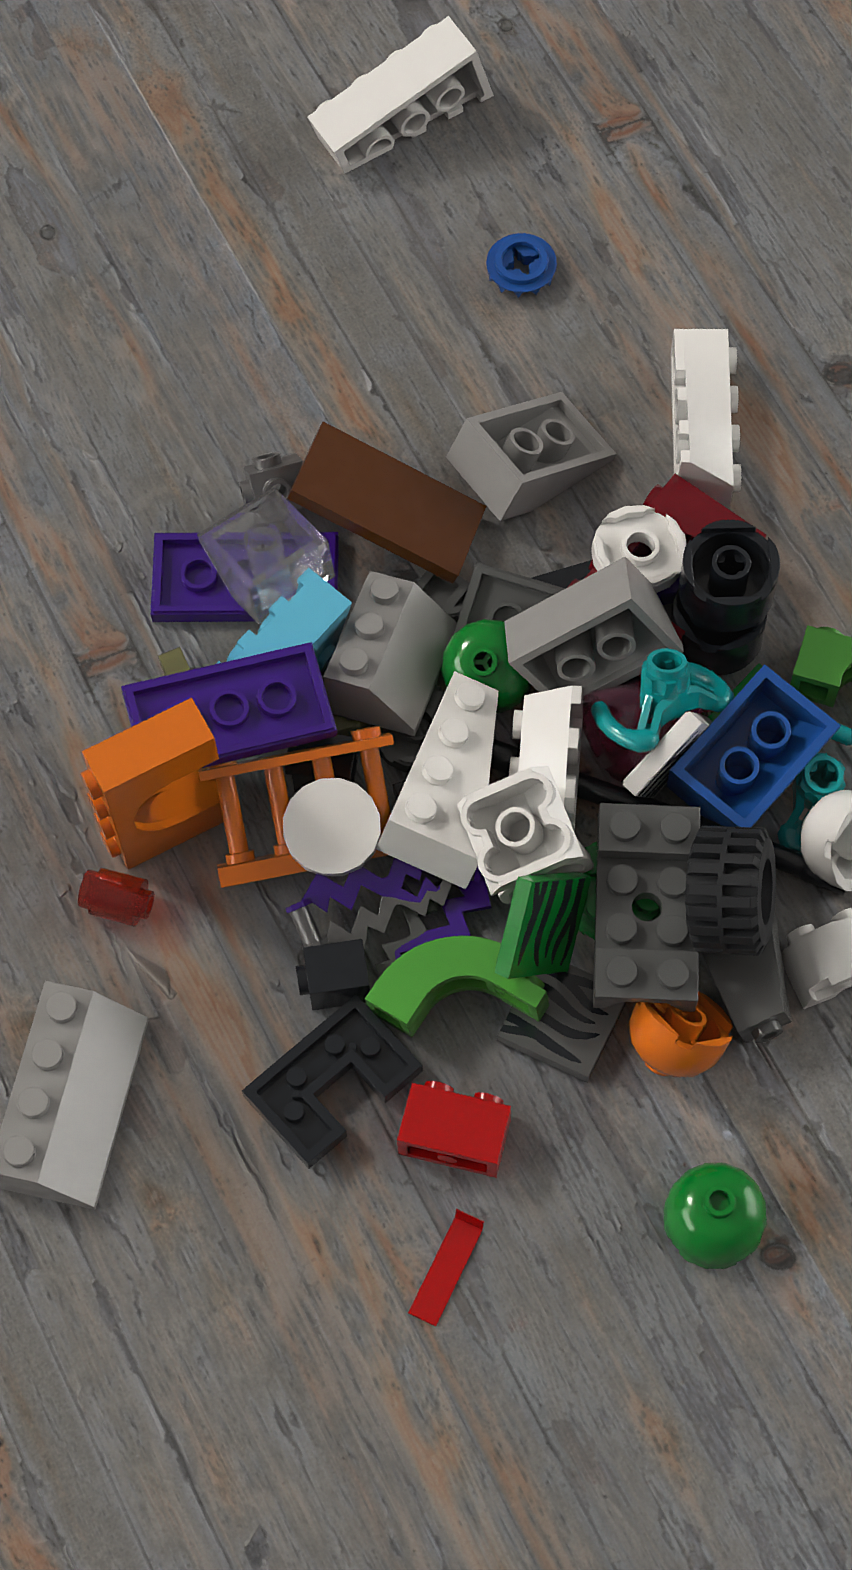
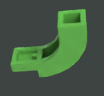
M476 936L444 937L414 947L395 960L381 974L365 997L368 1007L378 1018L411 1038L430 1010L440 1000L460 991L476 990L492 994L538 1022L550 1006L547 991L543 989L545 984L538 977L528 976L507 979L496 974L495 967L501 943Z

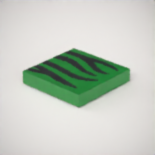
M578 871L518 876L497 958L495 973L507 979L568 971L592 877Z

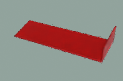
M456 1209L455 1218L408 1314L435 1327L437 1326L481 1235L484 1221Z

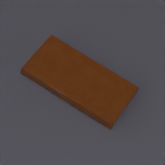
M324 421L317 430L287 496L288 500L452 584L460 574L487 507Z

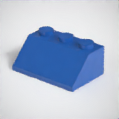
M764 664L670 769L667 787L689 806L700 807V815L706 819L726 827H753L840 729L841 725Z

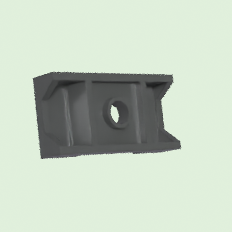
M600 803L597 822L593 1008H605L622 1002L667 1003L684 1012H695L698 1004L699 952L695 951L687 929L685 891L690 849L700 829V807ZM640 899H650L659 906L661 914L653 921H642L634 915L632 905Z

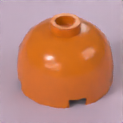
M698 991V1004L695 1012H684L667 1003L637 1002L629 1020L632 1045L645 1062V1065L652 1072L661 1076L695 1077L707 1071L719 1061L733 1037H729V1033L733 1028L730 1018L717 1003L700 991Z

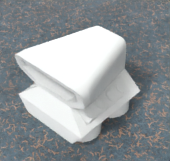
M549 766L529 767L465 795L457 804L461 823L468 833L477 857L478 868L485 878L491 896L498 893L500 900L505 904H510L512 901L518 876L576 871L585 873L594 866L590 854L574 833Z

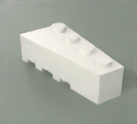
M448 16L438 24L429 26L420 37L403 49L394 51L385 62L371 72L359 76L350 87L336 97L320 104L316 111L307 118L318 139L346 174L393 149L395 139L401 136H411L414 138L426 132L427 123L442 114H445L450 119L463 112L462 104L475 97L480 102H483L494 95L477 51Z
M454 671L375 849L466 889L478 866V862L468 833L461 823L457 804L465 795L489 785L499 691Z

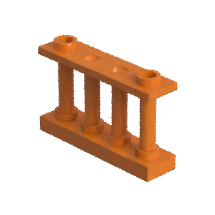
M380 726L351 731L352 740L240 762L235 760L199 769L200 782L211 779L216 781L228 842L229 854L225 855L226 863L217 864L221 888L307 871L292 858L283 838V816L289 803L283 770L284 765L311 760L315 781L321 778H335L331 756L360 751L367 793L373 798L379 811L382 835L391 815L379 747L393 745V735L390 733L381 734ZM264 770L278 844L273 845V854L255 857L254 849L248 848L235 775ZM376 850L370 859L388 856V854Z

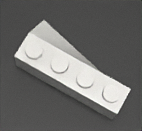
M674 329L671 348L674 474L676 473L730 509L732 493L740 492L741 464H733L732 452H739L740 426L731 425V413L738 412V386H730V374H736L737 348L729 347L728 329Z
M567 686L524 695L523 710H514L512 731L513 739H521L520 756L511 757L509 776L529 767L549 766L574 833L583 723L582 686Z

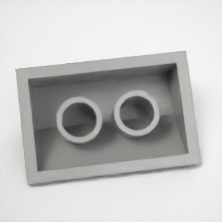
M626 557L504 621L509 664L539 692L567 686H582L583 703L640 675L642 664L647 660L651 652L662 648L674 649L681 653L684 652L683 644L653 585Z
M369 571L323 676L332 714L415 736L441 673L444 650L454 635L457 622L415 582Z

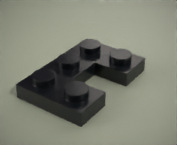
M355 994L242 1090V1094L305 1166L310 1169L347 1137L345 1128L317 1099L319 1095L353 1068L381 1100L386 1103L423 1072V1065Z

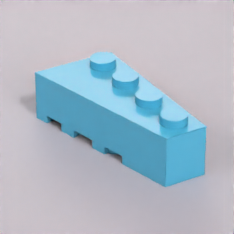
M308 567L297 579L299 585L293 598L288 601L281 596L269 608L270 614L261 624L257 635L248 630L237 641L227 661L312 642L321 672H325L338 644L352 602Z

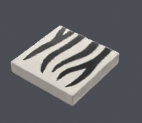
M690 711L686 712L664 735L655 749L651 750L623 780V785L634 796L654 798L667 784L670 769L710 726L712 721L704 715Z

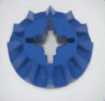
M517 233L501 238L491 247L487 255L486 266L489 281H494L501 293L506 290L512 291L519 298L525 292H532L537 295L540 288L545 285L550 286L556 272L557 260L554 250L545 240L532 234ZM514 256L523 265H529L528 275L522 273L520 269H514Z

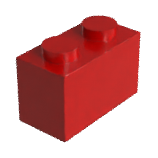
M426 1081L424 1085L412 1083L397 1137L398 1154L497 1178L511 1122V1106L503 1104L504 1101L501 1098L488 1093L478 1092L474 1094V1097L454 1093L453 1087L438 1081Z

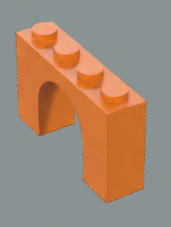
M192 698L82 751L87 770L81 772L80 775L89 792L87 796L95 811L93 815L101 830V838L111 857L115 858L121 855L128 870L223 823L216 781L211 779L200 782L198 773L200 768L203 769L202 767L219 759L216 742Z

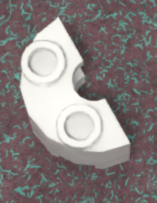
M852 908L837 913L832 917L830 923L817 929L812 924H807L791 931L786 936L789 946L782 952L783 967L803 1009L832 999L841 991L852 987Z

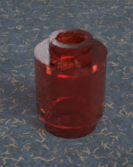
M100 868L99 871L89 869L85 873L80 886L78 906L88 909L89 915L135 927L140 918L147 919L149 917L155 893L148 890L149 884L147 879L106 868Z

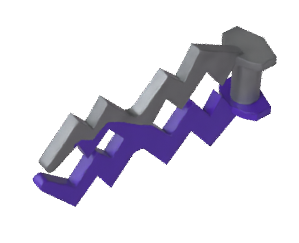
M394 858L387 877L380 878L362 867L348 874L343 887L326 876L316 874L302 900L285 909L287 914L290 913L304 947L362 939L365 949L368 927L384 933L394 907L397 904H402L426 916L430 899L444 906L452 883L443 879L437 888L425 876L416 897L401 887L406 874L420 880L423 870ZM361 885L382 896L378 915L360 905L351 933L330 921L327 937L323 939L308 907L309 904L313 903L325 912H328L331 897L352 910Z

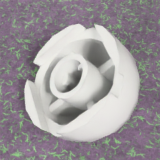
M840 790L822 797L805 817L801 831V852L810 870L828 884L845 891H852V790Z

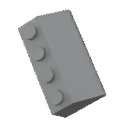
M45 981L0 1129V1189L96 1210L148 1026V1017L95 991Z

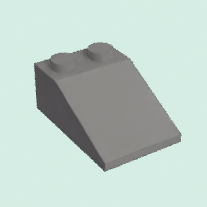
M558 392L466 418L446 458L483 500L489 510L500 521L540 507L611 462L615 458L616 452L564 393Z

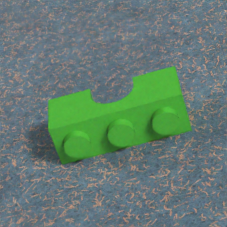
M807 625L790 685L810 701L834 707L839 690L845 684L852 682V637L845 636L840 631L831 627L816 628Z

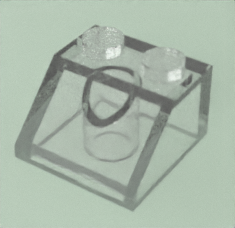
M275 487L197 534L199 542L232 597L259 625L270 614L269 608L281 596L288 601L293 598L299 585L297 579L308 567L326 582L335 577L328 540Z

